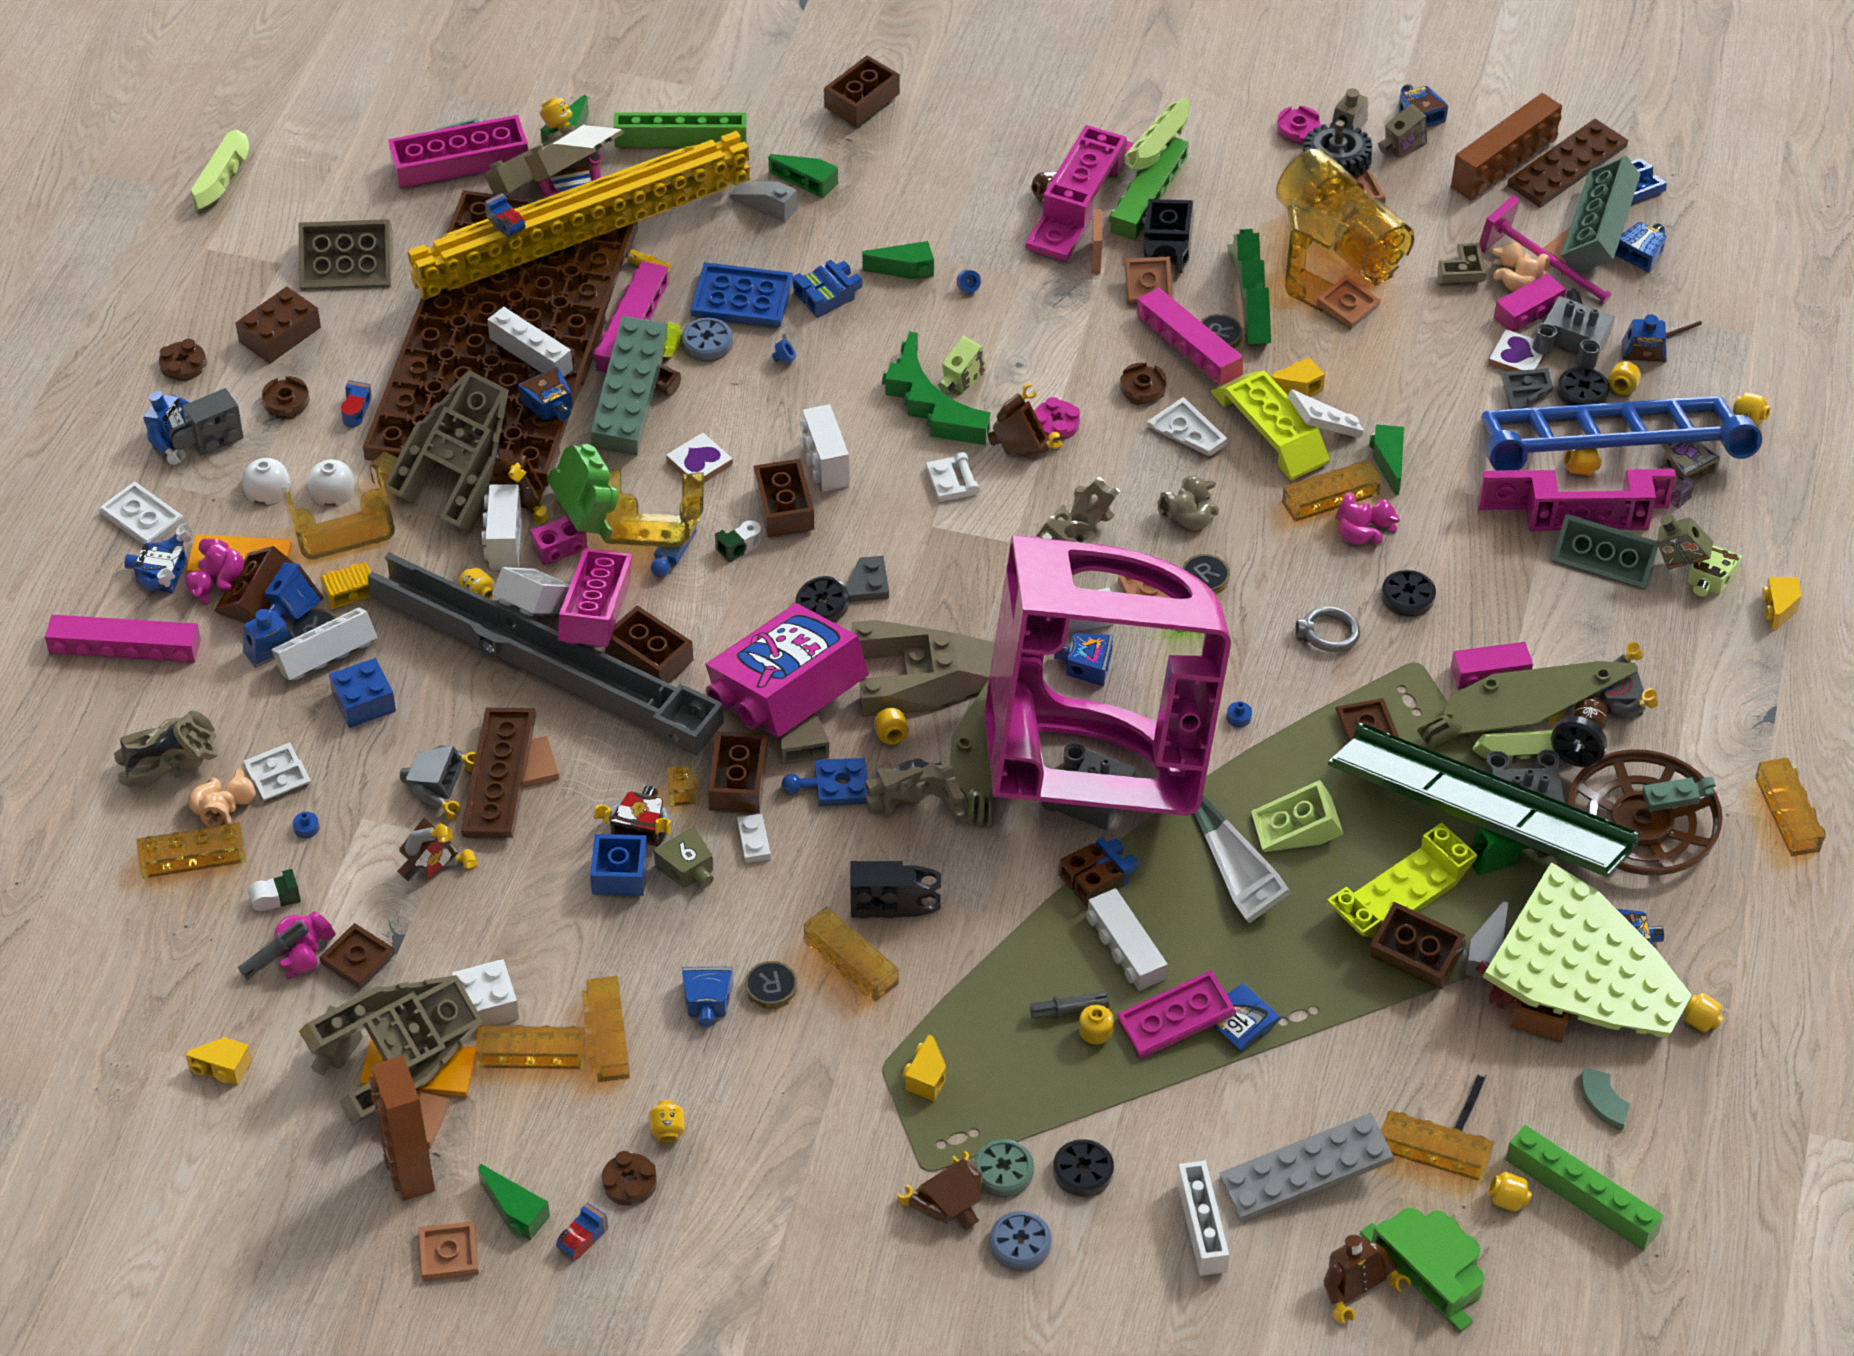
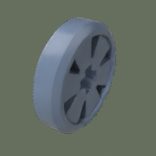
M715 318L694 320L682 332L684 351L691 357L699 360L718 359L727 354L733 344L730 327L725 322Z
M1024 1211L1011 1212L1002 1216L994 1224L990 1235L991 1251L994 1257L1008 1268L1016 1270L1031 1269L1040 1265L1048 1257L1051 1250V1231L1046 1222L1033 1213ZM1018 1237H1024V1244L1017 1243Z

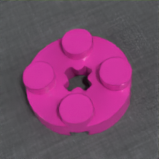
M1292 106L1287 107L1278 115L1277 133L1289 140L1295 141L1299 145H1304L1305 136H1308L1309 131L1313 132V128L1318 127L1320 129L1321 127L1319 114L1306 106H1299V109H1292Z
M1050 397L1034 411L1047 437L1052 432H1058L1060 437L1066 436L1067 439L1075 435L1079 429L1080 410L1069 402L1059 400L1056 397ZM1054 418L1061 419L1056 422L1053 421Z

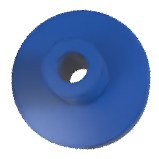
M966 269L957 276V286L964 292L973 293L981 285L980 275L976 271Z
M783 339L775 344L776 352L772 354L775 362L781 360L783 363L788 364L796 359L795 350L788 340Z
M1238 701L1229 705L1227 721L1232 726L1245 727L1251 722L1252 709L1248 704Z
M301 812L293 819L295 834L300 838L315 836L320 828L318 817L311 812Z

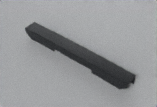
M1477 1075L1454 1130L1462 1133L1482 1089L1486 1075L1485 1077Z

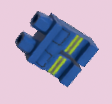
M829 260L825 262L826 265L818 266L811 273L804 276L801 273L792 276L794 294L806 304L808 309L817 318L843 305L847 301L854 300V292L863 287L862 278L858 274L848 277L851 274V268L845 260L837 264Z

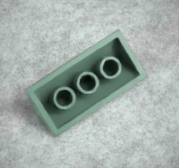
M1566 514L1552 560L1646 588L1655 565L1659 547L1655 540Z

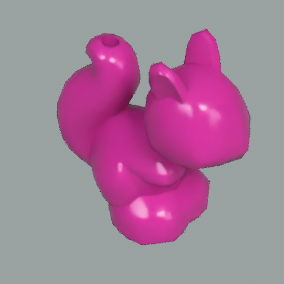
M1349 492L1346 493L1335 516V519L1340 521L1339 531L1342 538L1353 545H1364L1373 540L1374 545H1379L1382 542V533L1374 527H1366L1369 523L1381 528H1387L1391 532H1396L1397 527L1395 523L1400 522V517L1396 515L1395 508L1387 500H1380L1370 508L1369 503L1356 504L1354 494Z
M202 539L200 541L198 549L204 555V559L198 563V567L201 570L191 572L185 577V584L189 593L195 597H200L205 605L210 603V592L213 588L214 577L217 576L216 583L219 590L228 592L232 587L230 583L241 576L244 568V561L240 553L229 548L226 542L218 539Z
M313 911L309 916H287L275 928L274 939L277 933L282 934L297 921L303 922L309 930L304 937L294 943L295 946L290 950L287 957L279 963L280 967H289L285 974L286 978H292L297 974H305L315 970L318 962L314 952L319 949L318 942L320 939L331 941L336 935L331 924L316 911Z

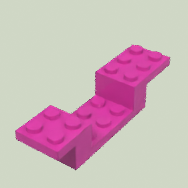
M1085 125L1044 193L1043 215L1026 241L1025 249L1067 262L1092 220L1094 197L1108 174L1118 176L1125 164L1124 155L1134 143L1127 141L1126 136Z
M1627 469L1622 491H1558L1555 470L1483 471L1478 497V510H1526L1529 531H1561L1566 514L1619 530H1649L1653 509L1669 508L1676 474L1675 469Z

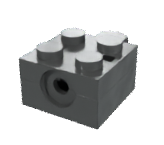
M226 388L183 405L186 423L171 428L168 433V437L176 449L181 450L194 445L201 456L244 438L238 404Z

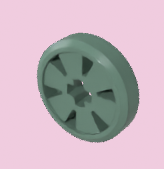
M1006 1139L991 1141L981 1147L974 1158V1165L982 1173L983 1190L989 1194L1000 1197L1013 1196L1025 1190L1032 1181L1034 1174L1032 1155L1018 1142ZM999 1165H1002L1004 1168L1008 1167V1170L999 1169Z

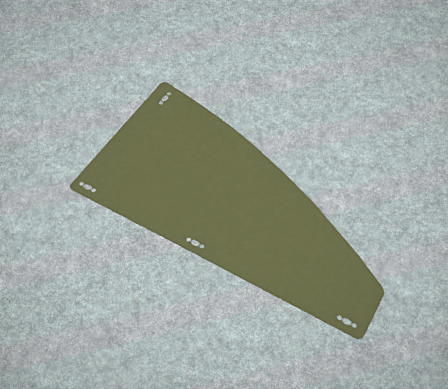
M1415 662L1405 664L1310 713L1247 749L1206 776L1203 795L1276 870L1291 891L1290 895L1254 921L1248 923L1234 903L1195 814L1182 816L1155 813L1119 840L1124 847L1123 854L1119 856L1123 859L1128 855H1133L1138 860V869L1129 875L1128 884L1123 887L1120 886L1117 891L1167 962L1166 980L1141 991H1138L1134 983H1129L1121 964H1117L1114 961L1109 946L1102 943L1099 931L1088 922L1086 917L1088 908L1076 896L1074 890H1071L1064 884L952 988L890 1054L883 1065L884 1078L920 1166L929 1171L940 1170L953 1165L954 1155L957 1159L961 1160L962 1152L967 1151L969 1159L973 1158L981 1147L991 1141L1006 1139L1017 1142L1318 1031L1438 989L1371 957L1370 944L1374 938L1359 934L1327 903V899L1345 887H1348L1353 893L1414 853L1421 848L1423 835L1440 823L1447 826L1469 847H1471L1479 829L1478 825L1328 765V761L1348 744L1335 707L1383 698L1399 738L1484 771L1486 759L1472 750L1475 742L1469 733L1458 735L1433 749L1418 734L1417 730L1419 727L1443 716L1448 704L1426 668L1420 663ZM1404 686L1406 691L1400 693L1397 691V687ZM1403 694H1410L1415 699L1416 706L1414 708L1404 704L1402 700ZM1420 709L1422 713L1419 716H1415L1412 714V710ZM1321 780L1332 796L1343 835L1321 845L1264 852L1251 811ZM1531 847L1521 851L1516 864L1493 872L1477 875L1471 865L1455 887L1418 911V913L1465 934V949H1469L1472 937L1502 902H1508L1504 942L1550 863L1555 864L1549 854ZM1463 953L1445 986L1472 977L1465 975L1466 965L1462 964ZM1212 970L1226 995L1244 983L1280 1017L1288 1019L1287 1025L1282 1026L1277 1023L1263 1037L1259 1035L1243 1052L1238 1050L1214 1026H1211L1140 1059L1119 1023L1116 1014ZM1107 991L1108 996L1106 998H1109L1108 1009L1113 1014L1114 1028L1112 1036L1107 1042L1097 1045L1090 1044L1083 1040L1079 1034V1017L1081 1012L1063 1014L1060 1018L1050 1016L1033 1019L1030 1015V1004L1053 1000L1054 997L1062 999ZM1316 1006L1319 1008V1013L1311 1014L1309 1008ZM1305 1010L1308 1012V1017L1302 1021L1293 1022L1289 1020V1015L1294 1011ZM928 1034L934 1037L946 1065V1082L935 1101L906 1091L905 1078H903L906 1065L908 1063L912 1064L918 1044L924 1043ZM975 1128L979 1131V1135L971 1137L968 1133L969 1130ZM963 1132L968 1135L967 1140L961 1144L951 1145L947 1142L948 1138L955 1133ZM944 1140L947 1146L944 1149H939L936 1146L937 1141Z

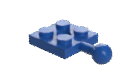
M865 758L815 760L816 778L800 779L795 774H788L781 782L782 789L788 794H795L801 788H817L819 806L865 804V797L868 796L865 788V780H868ZM845 779L848 783L842 785L838 784L836 780Z

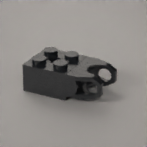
M1148 199L1143 242L1144 258L1170 257V260L1177 266V273H1183L1190 258L1194 224L1193 200Z
M850 861L851 917H917L934 913L941 909V895L935 892V890L941 888V873L934 869L917 865H903V861ZM926 876H932L936 879V882L932 885L923 884L921 881ZM931 897L936 900V903L932 906H925L921 899Z

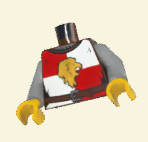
M645 786L642 794L632 791L628 792L624 799H620L610 807L605 805H597L595 807L593 819H603V823L606 824L610 820L612 835H645L649 845L658 846L661 833L671 835V829L673 828L669 810L663 807V799L657 797L658 790L652 786Z
M423 818L399 849V852L407 861L397 872L409 881L418 871L425 877L431 878L445 866H456L463 862L465 869H473L478 864L474 852L470 849L462 851L461 855H458L460 851L450 842L453 839L451 828L446 827L444 824L433 826L426 818Z

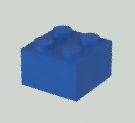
M376 658L329 674L332 694L349 728L396 712L393 691Z
M595 834L590 872L592 894L644 896L648 859L647 837L645 835Z

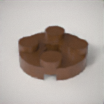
M185 339L182 342H176L160 349L159 365L161 372L167 378L172 376L177 377V381L191 380L202 373L204 365L206 367L205 352L201 346L195 344L193 339Z
M1141 362L1131 364L1123 370V375L1120 377V389L1133 404L1141 405L1144 402H1151L1165 395L1166 375L1161 368L1155 365L1154 368L1148 367L1147 363Z
M285 376L286 380L278 381V378L271 380L262 390V401L265 410L273 415L292 419L297 413L306 408L310 401V396L304 381L292 376ZM287 395H290V397H288V398H282V397H281V396H285V397H286Z
M628 1151L618 1152L616 1157L612 1158L602 1171V1184L607 1197L611 1201L625 1206L632 1205V1202L639 1200L644 1202L649 1199L657 1186L654 1163L640 1154ZM632 1175L636 1180H630L628 1183H625L624 1177Z

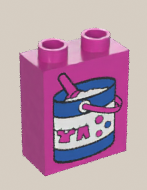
M797 603L705 663L711 684L706 687L707 696L723 703V712L728 709L739 715L742 722L748 728L754 730L760 727L777 738L869 676L858 635Z

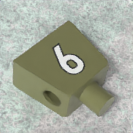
M694 826L654 849L655 866L681 887H688L697 882L702 888H706L713 882L714 877L710 874L713 871L712 854Z

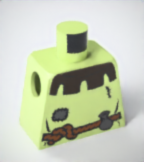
M966 336L960 339L942 364L944 378L938 386L943 392L948 394L954 388L963 393L986 373L982 345Z
M1713 545L1710 559L1693 563L1691 566L1688 583L1694 586L1693 592L1700 597L1706 596L1708 592L1716 595L1721 594L1737 575L1742 556Z

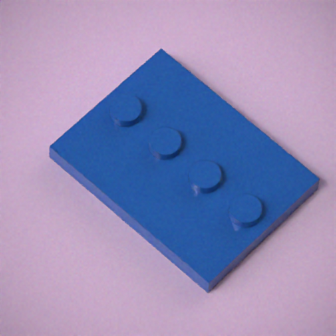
M704 262L691 307V316L781 327L793 283V273Z

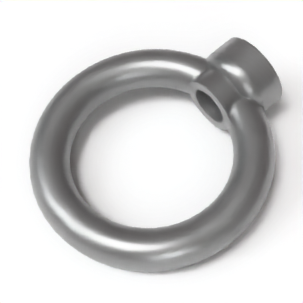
M1324 606L1311 610L1304 619H1297L1295 633L1296 638H1306L1313 646L1321 650L1342 652L1352 648L1358 642L1360 627L1356 619L1347 611L1337 607ZM1322 616L1339 618L1349 626L1350 636L1341 642L1325 641L1315 635L1313 621Z

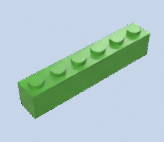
M614 112L613 128L622 129L624 134L614 139L615 147L695 146L713 140L715 143L721 141V136L735 131L740 134L741 143L746 142L747 144L746 113Z
M1175 137L1165 144L1167 146L1166 149L1159 154V159L1154 165L1145 169H1138L1134 182L1129 183L1125 196L1120 197L1117 208L1113 209L1109 215L1108 221L1111 223V233L1136 240L1145 225L1148 199H1162L1188 158L1189 141Z
M1524 1125L1509 1142L1506 1161L1644 1251L1658 1235L1664 1217L1662 1213L1530 1127Z

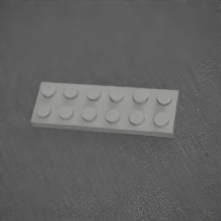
M1368 1113L1220 1172V1178L1240 1221L1244 1222L1394 1162V1156L1372 1113Z

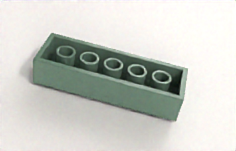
M1626 155L1591 169L1588 172L1561 253L1562 258L1569 267L1577 273L1590 271L1594 267L1608 264L1614 259L1641 175Z
M622 315L591 430V445L593 447L638 455L668 339V324Z

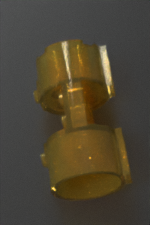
M1311 149L1300 154L1285 168L1280 176L1276 187L1278 201L1304 225L1312 229L1329 244L1335 253L1359 275L1368 279L1375 286L1393 277V273L1399 268L1397 263L1404 254L1409 255L1415 238L1413 229L1383 202L1375 200L1357 185L1355 178L1322 149Z

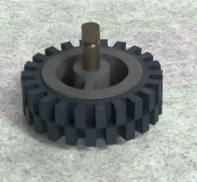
M1339 120L1335 123H1330V128L1324 124L1321 125V130L1315 127L1313 132L1309 131L1308 136H1305L1303 163H1305L1307 169L1310 168L1311 173L1317 172V176L1321 178L1323 175H1326L1328 180H1331L1332 176H1336L1335 181H1340L1341 176H1344L1345 180H1350V175L1357 178L1359 173L1363 175L1365 170H1368L1371 165L1372 140L1366 132L1361 133L1362 129L1360 128L1353 130V125L1344 128L1343 121Z

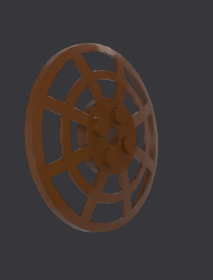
M1641 749L1615 751L1605 754L1602 760L1595 766H1585L1579 772L1570 788L1567 804L1575 806V800L1579 792L1591 800L1589 813L1597 816L1598 806L1611 812L1612 822L1639 832L1640 838L1637 845L1649 846L1654 854L1639 855L1630 853L1627 858L1642 862L1658 861L1662 866L1661 868L1629 865L1623 861L1617 869L1640 875L1659 876L1673 874L1699 863L1716 845L1723 819L1717 793L1713 789L1714 795L1701 798L1698 804L1650 812L1642 791L1634 792L1631 784L1650 785L1671 781L1675 772L1686 778L1692 777L1694 783H1697L1705 778L1699 771L1684 761L1661 752ZM1646 762L1663 766L1665 769L1660 779L1640 775L1628 776L1624 763ZM1614 765L1618 778L1606 783L1597 793L1584 785L1585 781L1594 773ZM1621 787L1624 793L1616 803L1604 798L1610 791ZM1710 806L1713 818L1711 837L1696 836L1697 817L1695 812ZM1687 815L1689 823L1688 832L1684 833L1673 829L1674 819ZM1637 816L1648 818L1649 821H1640L1637 819ZM1668 837L1682 842L1676 848L1666 853L1659 844ZM1690 844L1705 847L1699 855L1684 863L1673 865L1670 861V858L1682 853Z

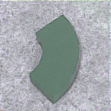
M1584 1067L1581 1086L1585 1100H1588L1595 1110L1594 1113L1599 1118L1623 1130L1630 1103L1622 1100L1613 1091L1610 1084V1074Z

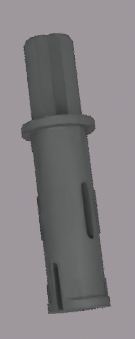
M297 921L282 934L277 933L273 941L238 966L240 973L249 980L284 951H290L291 946L309 932L307 926L303 922Z
M1107 991L1062 999L1054 997L1053 1000L1031 1003L1030 1015L1033 1019L1050 1016L1060 1018L1063 1014L1082 1012L1091 1005H1101L1109 1008V998H1106L1108 996Z

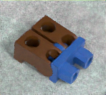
M1101 837L1096 840V843L1089 844L1061 858L1058 876L1071 890H1074L1076 896L1088 908L1089 899L1128 884L1129 875L1138 869V860L1133 855H1128L1122 859L1119 856L1124 851L1122 843L1117 838L1106 841Z

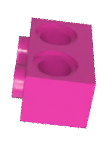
M569 516L530 530L532 547L543 565L588 549L586 532L577 531Z

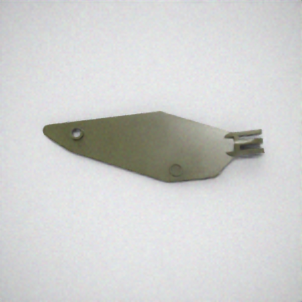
M1594 661L1492 674L1452 694L1444 715L1419 727L1417 732L1426 744L1433 749L1461 734L1536 725L1637 673L1638 667L1633 663Z
M988 681L952 734L950 765L954 769L955 778L961 791L967 797L966 824H971L974 814V825L981 826L985 810L984 827H990L992 824V803L995 798L993 797L984 719Z

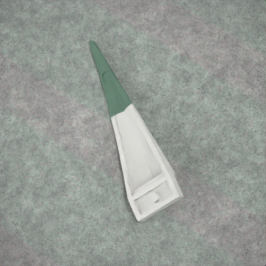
M1203 795L1201 806L1194 814L1234 903L1247 922L1251 923L1290 895L1291 891L1276 870Z

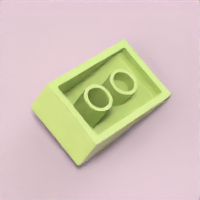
M1321 780L1251 811L1264 852L1321 845L1343 835L1332 796Z

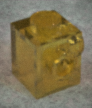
M692 765L666 767L670 806L695 804L694 790L699 789L698 774L693 775Z

